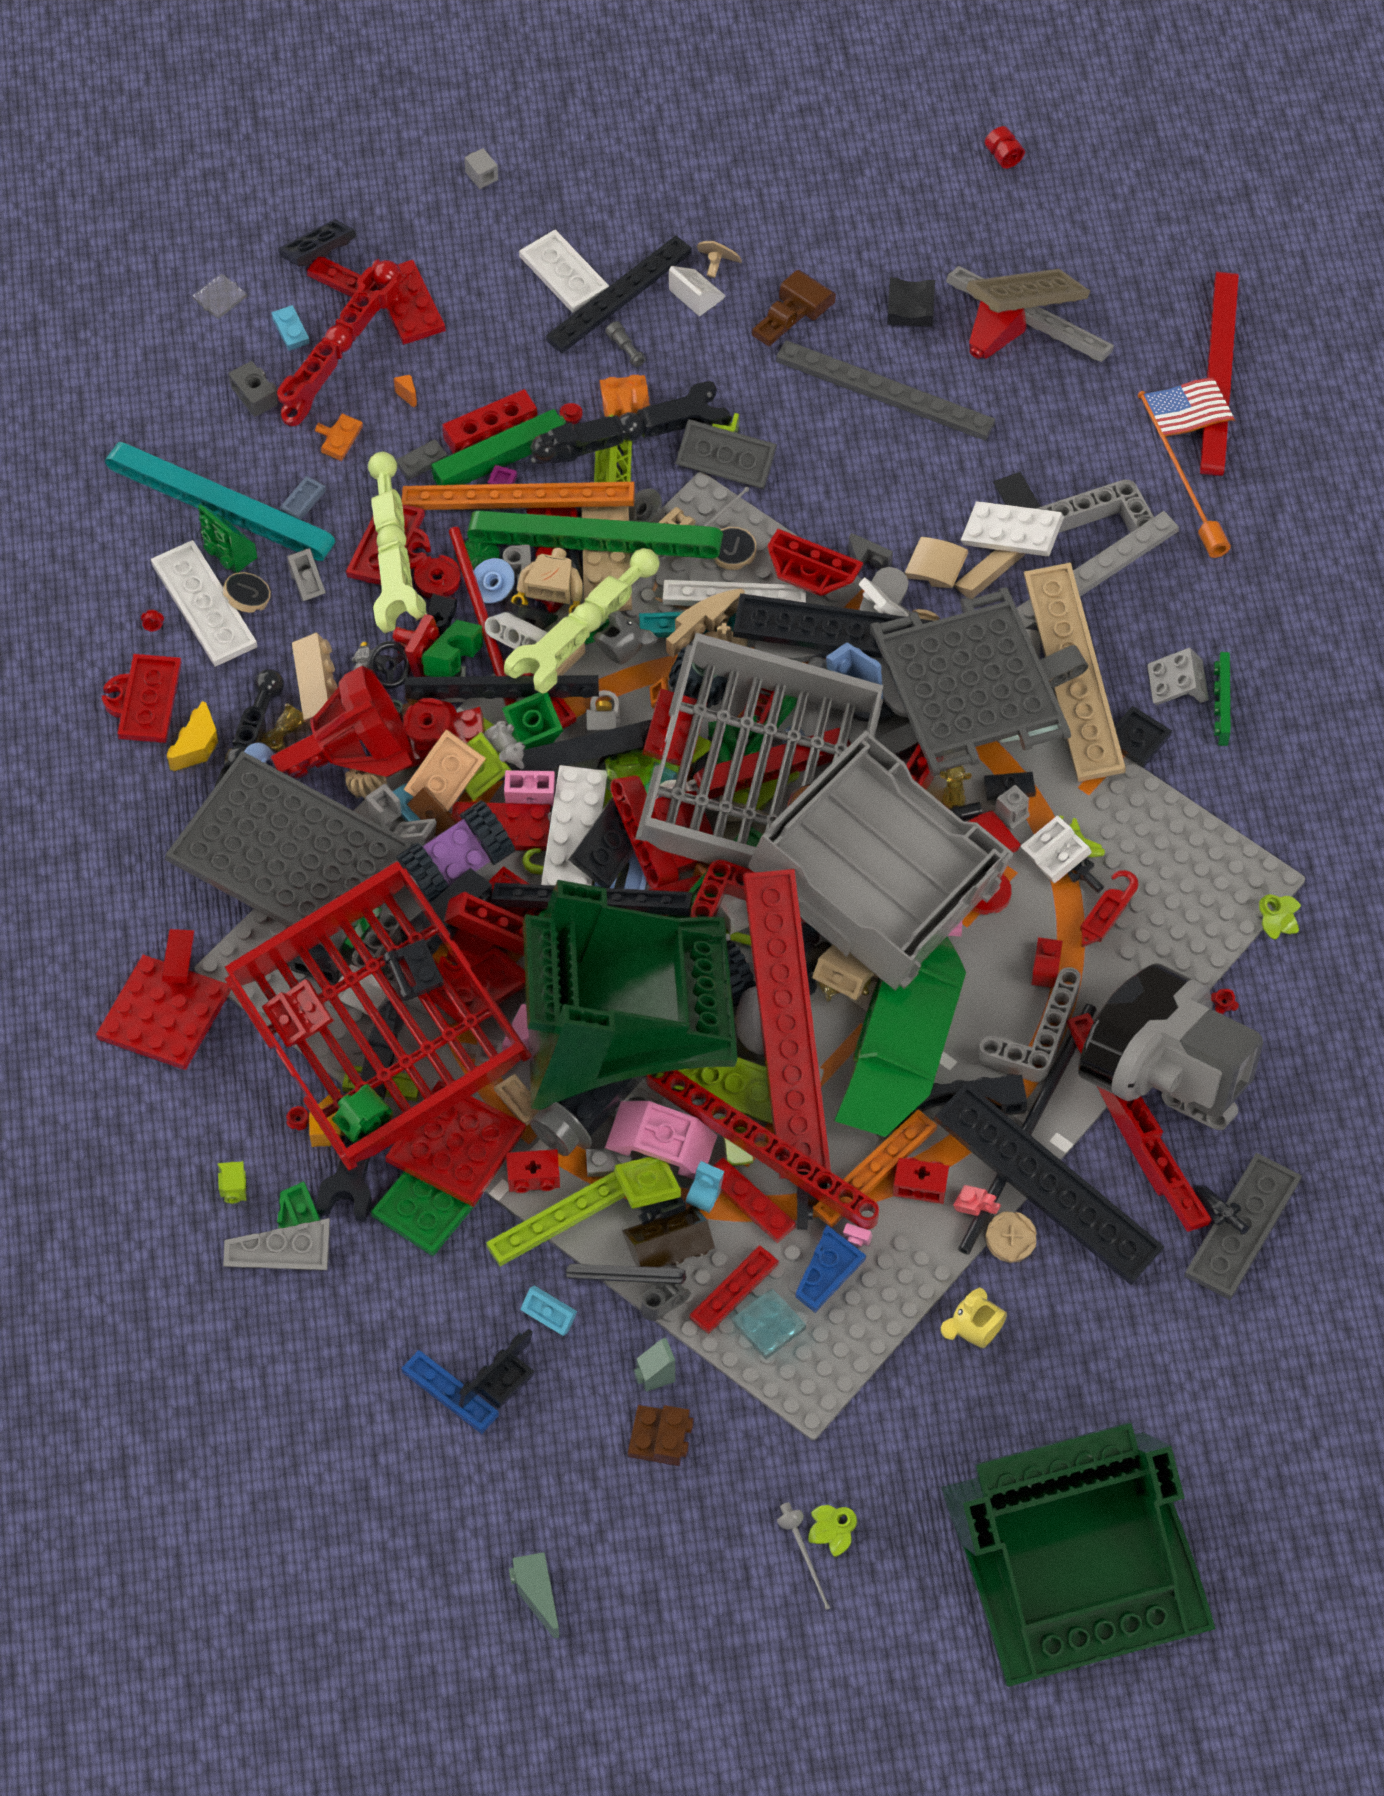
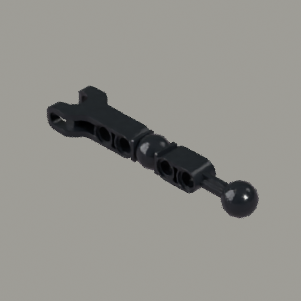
M265 669L256 675L254 688L258 694L253 706L246 708L242 714L235 734L236 739H233V747L229 748L225 754L224 767L220 771L215 787L242 751L244 752L251 744L262 742L266 732L265 713L270 700L279 696L284 688L283 677L278 671Z

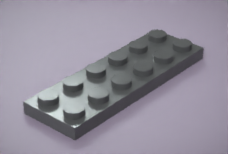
M1256 1152L1226 1203L1229 1205L1228 1208H1231L1230 1203L1232 1202L1241 1206V1211L1236 1216L1249 1226L1248 1232L1241 1234L1231 1224L1225 1222L1221 1225L1214 1223L1187 1268L1184 1277L1231 1301L1299 1185L1302 1175Z

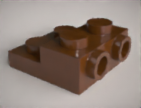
M638 1405L628 1448V1457L680 1466L681 1458H686L689 1442L685 1441L686 1434H691L694 1418L690 1417V1410L664 1405L663 1409Z

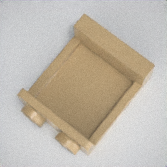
M832 945L819 957L812 978L857 1000L861 995L864 984L872 976L876 978L879 976L851 953L846 957L843 952Z

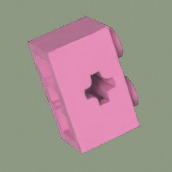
M505 770L504 795L506 803L551 804L553 806L556 790L554 771Z

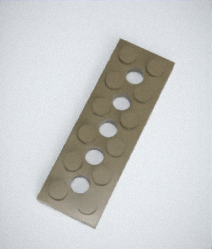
M1061 269L972 280L968 282L966 290L971 292L975 299L983 301L989 306L990 310L998 313L1056 303L1062 304L1069 301L1076 302L1077 300L1087 299L1090 290Z

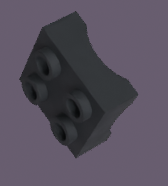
M890 277L887 325L933 327L935 280L927 279L919 282H910Z

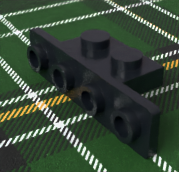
M527 1329L523 1334L518 1333L511 1341L510 1347L506 1350H500L489 1367L487 1365L483 1366L478 1372L476 1379L472 1383L467 1382L461 1388L458 1404L461 1408H464L480 1393L500 1409L533 1377L534 1370L517 1357L529 1346L533 1331Z

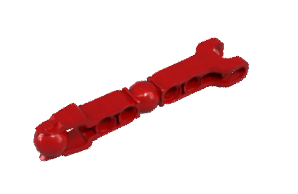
M378 258L357 279L358 289L341 311L340 319H336V325L326 331L325 337L315 346L297 372L286 377L278 388V401L284 404L281 409V418L284 424L297 426L303 421L311 409L315 395L336 368L338 359L341 360L342 353L351 348L353 341L361 334L380 308L385 309L389 307L398 293L399 285L407 278V271H400L398 265L393 261H380ZM373 281L379 287L384 288L381 291H368ZM293 408L298 411L294 417L287 416Z

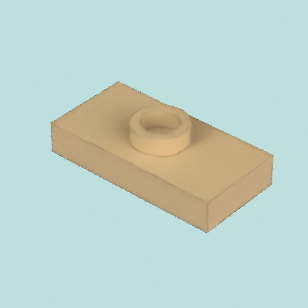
M513 1074L494 1087L497 1095L515 1117L525 1123L526 1126L530 1124L531 1119L539 1111L531 1109V1092L517 1075Z

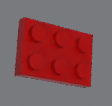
M660 689L642 755L658 760L662 759L666 744L665 738L671 719L668 714L674 692ZM684 695L682 698V702L692 705L697 703L696 699ZM679 711L666 762L680 766L693 718L692 714Z

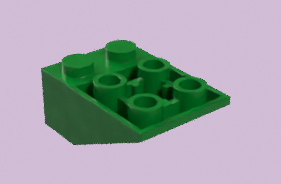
M201 504L198 505L204 549L209 555H215L226 569L230 568L233 572L239 573L257 558L255 543L224 517Z

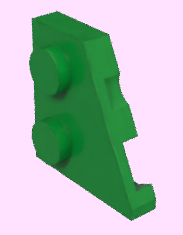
M304 1181L280 1192L279 1204L281 1208L277 1218L278 1229L321 1220Z

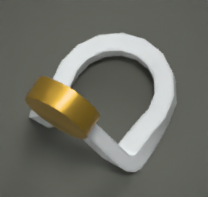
M599 691V697H592L590 711L616 712V717H619L620 705L618 697L610 691ZM602 696H608L614 701V709L612 710L610 702L599 701L596 703V700Z

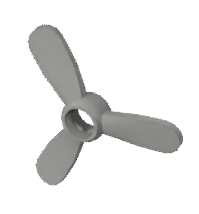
M892 567L881 568L876 572L871 581L891 601L900 606L909 583L907 576L902 571ZM863 597L859 610L879 613L874 608L876 603L872 604ZM757 641L754 647L756 650L799 662L810 661L813 657L824 659L834 652ZM870 657L877 660L881 665L882 685H884L883 701L897 715L908 717L884 659Z

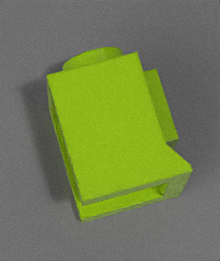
M244 1162L218 1163L220 1197H224V1201L230 1204L245 1201L246 1172L244 1171Z

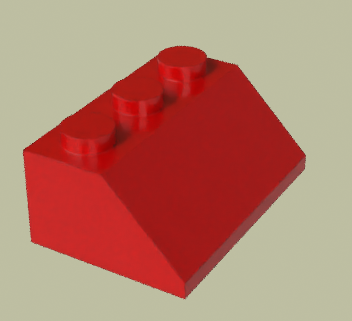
M686 791V792H685V793L692 794V795H695V796L698 795L696 791ZM660 797L655 800L653 810L657 820L666 821L671 802L670 798ZM681 802L675 825L689 828L695 805ZM704 812L699 831L713 835ZM671 853L679 874L695 869L698 863H705Z

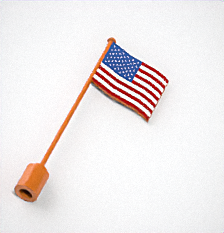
M1205 378L1168 390L1151 393L1140 391L1138 398L1142 399L1203 521L1198 534L1209 556L1218 558L1225 555L1230 550L1231 545L1220 523L1217 521H1207L1165 437L1188 433L1219 422L1235 421L1214 378Z

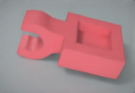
M964 1185L953 1204L956 1211L978 1216L981 1210L997 1214L1001 1205L995 1203L996 1196L988 1194L985 1189Z

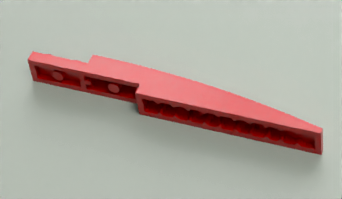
M1089 1013L1067 1019L1068 1028L1105 1104L1157 1195H1165L1187 1232L1209 1225L1212 1220L1163 1143L1161 1139L1163 1131L1142 1097L1140 1096L1128 1102L1112 1093V1081L1119 1061Z

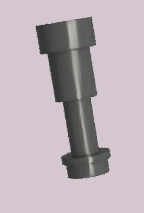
M619 321L611 323L605 330L610 340L615 341L621 350L626 351L630 356V363L635 367L643 365L646 358L643 352H637L633 347L632 340L625 333L623 325Z

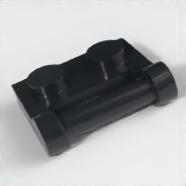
M421 939L396 951H389L382 956L385 964L389 965L400 989L399 996L402 1001L411 1000L444 985L425 939ZM406 960L417 985L409 987L398 961Z

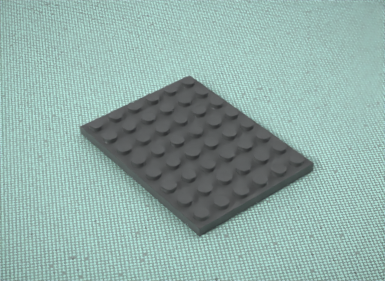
M242 751L166 853L165 860L283 925L290 927L398 861L396 856L411 847L412 842ZM356 920L355 922H353V923L351 924V925L353 926V928H354V926L356 925V923L358 922V920ZM343 930L330 936V939L338 951H340L344 945L343 942L347 938Z

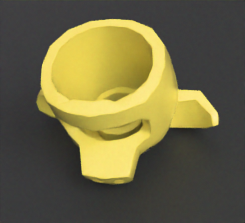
M979 1287L967 1295L958 1305L953 1318L947 1319L942 1323L941 1333L950 1340H953L958 1335L984 1349L1002 1328L1007 1313L988 1301L987 1293Z

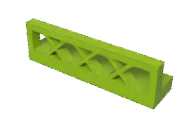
M624 440L623 444H619L624 452L623 457L617 445L595 452L594 482L631 481L632 441ZM617 463L623 470V475H621L619 470L617 469Z

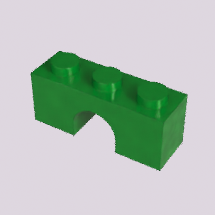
M456 620L423 653L424 675L431 677H454L461 670L460 656L473 657L483 647L482 626Z

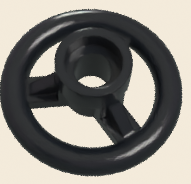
M393 641L378 644L370 652L367 660L368 669L375 673V666L379 673L385 674V681L377 676L385 689L401 686L405 682V677H409L411 667L405 654L406 648ZM388 648L400 652L395 657L378 655L382 650ZM404 660V671L394 681L393 671L396 669L397 664ZM387 661H389L390 664L388 668H386Z

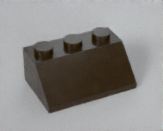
M694 1206L688 1207L686 1211L666 1219L659 1217L646 1225L639 1224L622 1230L636 1267L660 1268L669 1264L678 1265L684 1262L686 1258L704 1256L709 1250L715 1249L708 1220Z

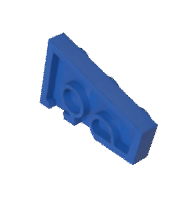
M826 1224L821 1240L816 1246L812 1260L795 1293V1298L816 1313L866 1260V1255Z

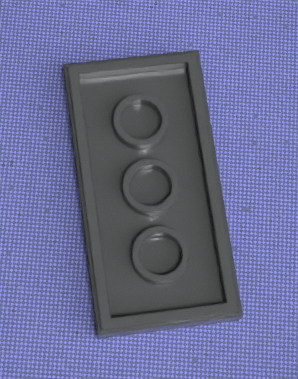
M688 419L675 464L765 490L778 445Z

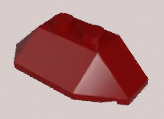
M778 528L767 545L777 578L818 596L826 595L853 583L863 567V562Z

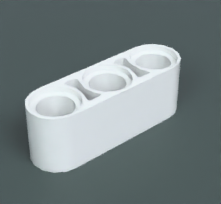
M507 612L489 617L485 622V631L490 637L513 649L523 645L536 644L547 634V632Z

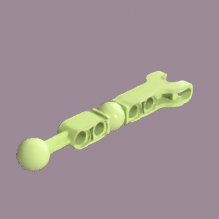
M377 452L368 462V470L370 475L377 479L379 495L372 498L374 524L378 532V560L382 593L376 600L373 610L377 626L386 634L396 628V620L403 612L407 611L416 618V621L422 619L424 614L427 613L425 600L417 594L412 586L409 556L405 548L406 536L404 533L405 522L402 500L398 492L392 489L391 478L397 471V462L391 454Z
M645 548L635 551L630 559V568L620 578L616 579L613 576L605 578L585 599V603L578 605L573 613L563 618L540 641L533 645L517 647L506 659L504 673L512 678H517L524 673H533L534 689L543 694L550 690L557 683L556 669L585 642L586 638L590 636V632L597 630L601 622L604 623L608 619V614L618 611L629 600L632 593L631 585L640 577L648 578L656 574L660 564L657 554L651 549Z

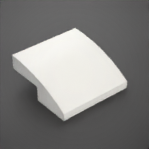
M1058 815L1020 846L1026 855L1053 883H1056L1092 853L1089 846L1075 835L1072 828Z

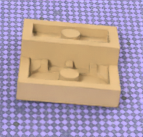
M921 537L906 568L905 575L907 579L928 580L931 587L953 588L967 557L968 550L947 541Z

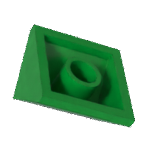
M548 692L544 694L536 693L502 708L508 725L512 724L514 726L513 737L517 740V743H524L525 748L523 750L553 743L563 732Z

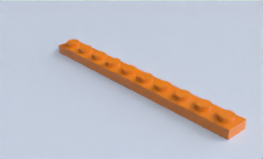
M588 482L403 486L401 500L404 505L424 510L634 506L635 483Z

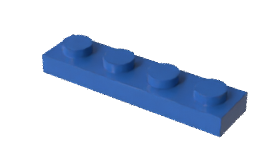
M420 1350L401 1368L403 1374L481 1434L499 1416V1411L478 1395L464 1408H461L458 1405L461 1396L459 1392L464 1384Z

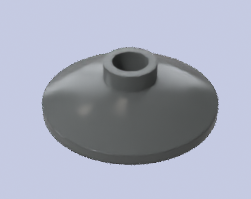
M644 489L636 493L634 506H629V521L652 523L662 506L661 495L654 489Z

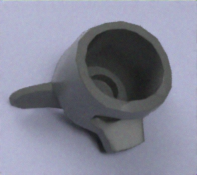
M614 611L608 614L610 622L608 627L592 636L602 652L620 665L634 657L643 645L651 646L658 639L651 631L641 629L634 620L624 617L621 611Z

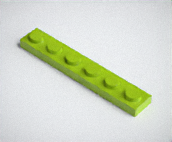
M612 1172L486 1242L487 1248L501 1267L626 1196L615 1173Z

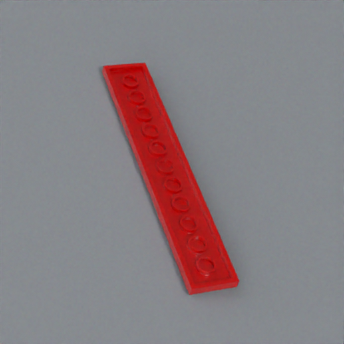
M795 869L745 873L743 880L773 1131L776 1136L831 1172ZM779 1155L777 1159L785 1161L788 1157L786 1155ZM800 1169V1170H798L797 1172H810V1171L807 1170V1169ZM779 1174V1179H785V1177Z

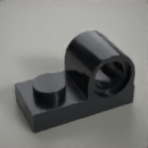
M798 1172V1173L801 1174V1175H807V1174L810 1173V1172ZM821 1183L818 1186L822 1189H827L828 1183ZM798 1186L797 1230H807L808 1220H813V1206L819 1200Z

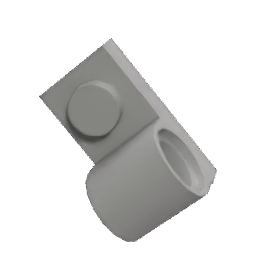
M530 545L510 546L503 552V560L512 567L515 578H517V585L521 571L531 563Z

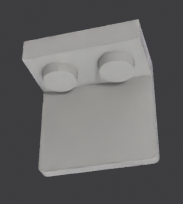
M1191 648L1171 654L1147 665L1152 699L1155 705L1188 693L1200 703L1209 700L1203 660Z

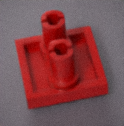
M424 614L415 631L396 627L393 631L394 642H400L406 648L405 654L414 677L427 676L424 675L422 655L440 637L434 617Z

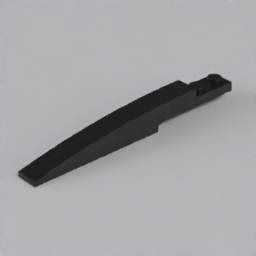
M652 719L523 750L524 756L522 758L523 769H520L515 764L505 762L512 771H544L557 768L559 765L565 766L644 747Z

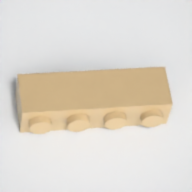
M317 632L292 642L303 720L310 727L311 718L315 716L338 688L333 678L335 668L330 659V653L332 652L330 643L327 639L324 640Z

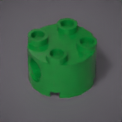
M366 1084L354 1095L350 1096L347 1094L338 1102L340 1108L333 1116L332 1121L354 1144L377 1130L381 1125L383 1126L390 1122L393 1117V1111Z

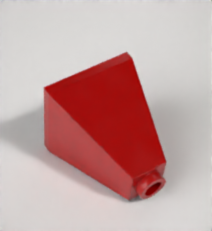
M980 301L969 341V353L977 359H981V357L987 359L1024 333L1027 329L1025 308L998 313L990 310L986 303Z

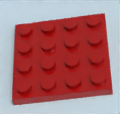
M142 955L97 1031V1039L186 1070L229 996L231 989L227 983L189 971L187 983L162 982L164 962Z
M438 1080L431 1092L435 1094L446 1087L445 1083ZM469 1096L395 1142L385 1158L387 1163L474 1207L507 1159L506 1153H510L526 1131L527 1126L508 1114Z

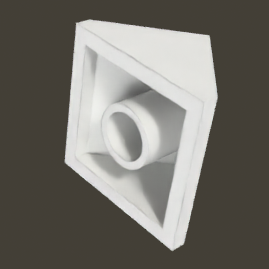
M670 267L669 290L698 316H701L724 299L725 295L695 269Z

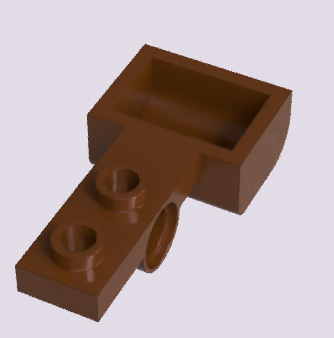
M796 270L780 285L779 298L784 302L776 301L770 307L767 317L752 329V336L770 347L804 316L815 321L835 303L836 293L801 270Z

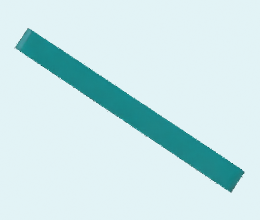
M118 442L105 459L107 467L120 475L198 508V505L201 504L221 515L230 523L296 552L310 548L313 559L316 561H323L336 542L335 538L325 530L126 443Z

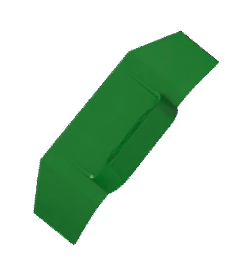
M948 937L921 963V967L918 970L919 974L905 989L899 986L894 990L879 977L873 990L854 1051L853 1061L856 1062V1065L834 1119L835 1122L886 1137L930 1096L966 975L962 961Z

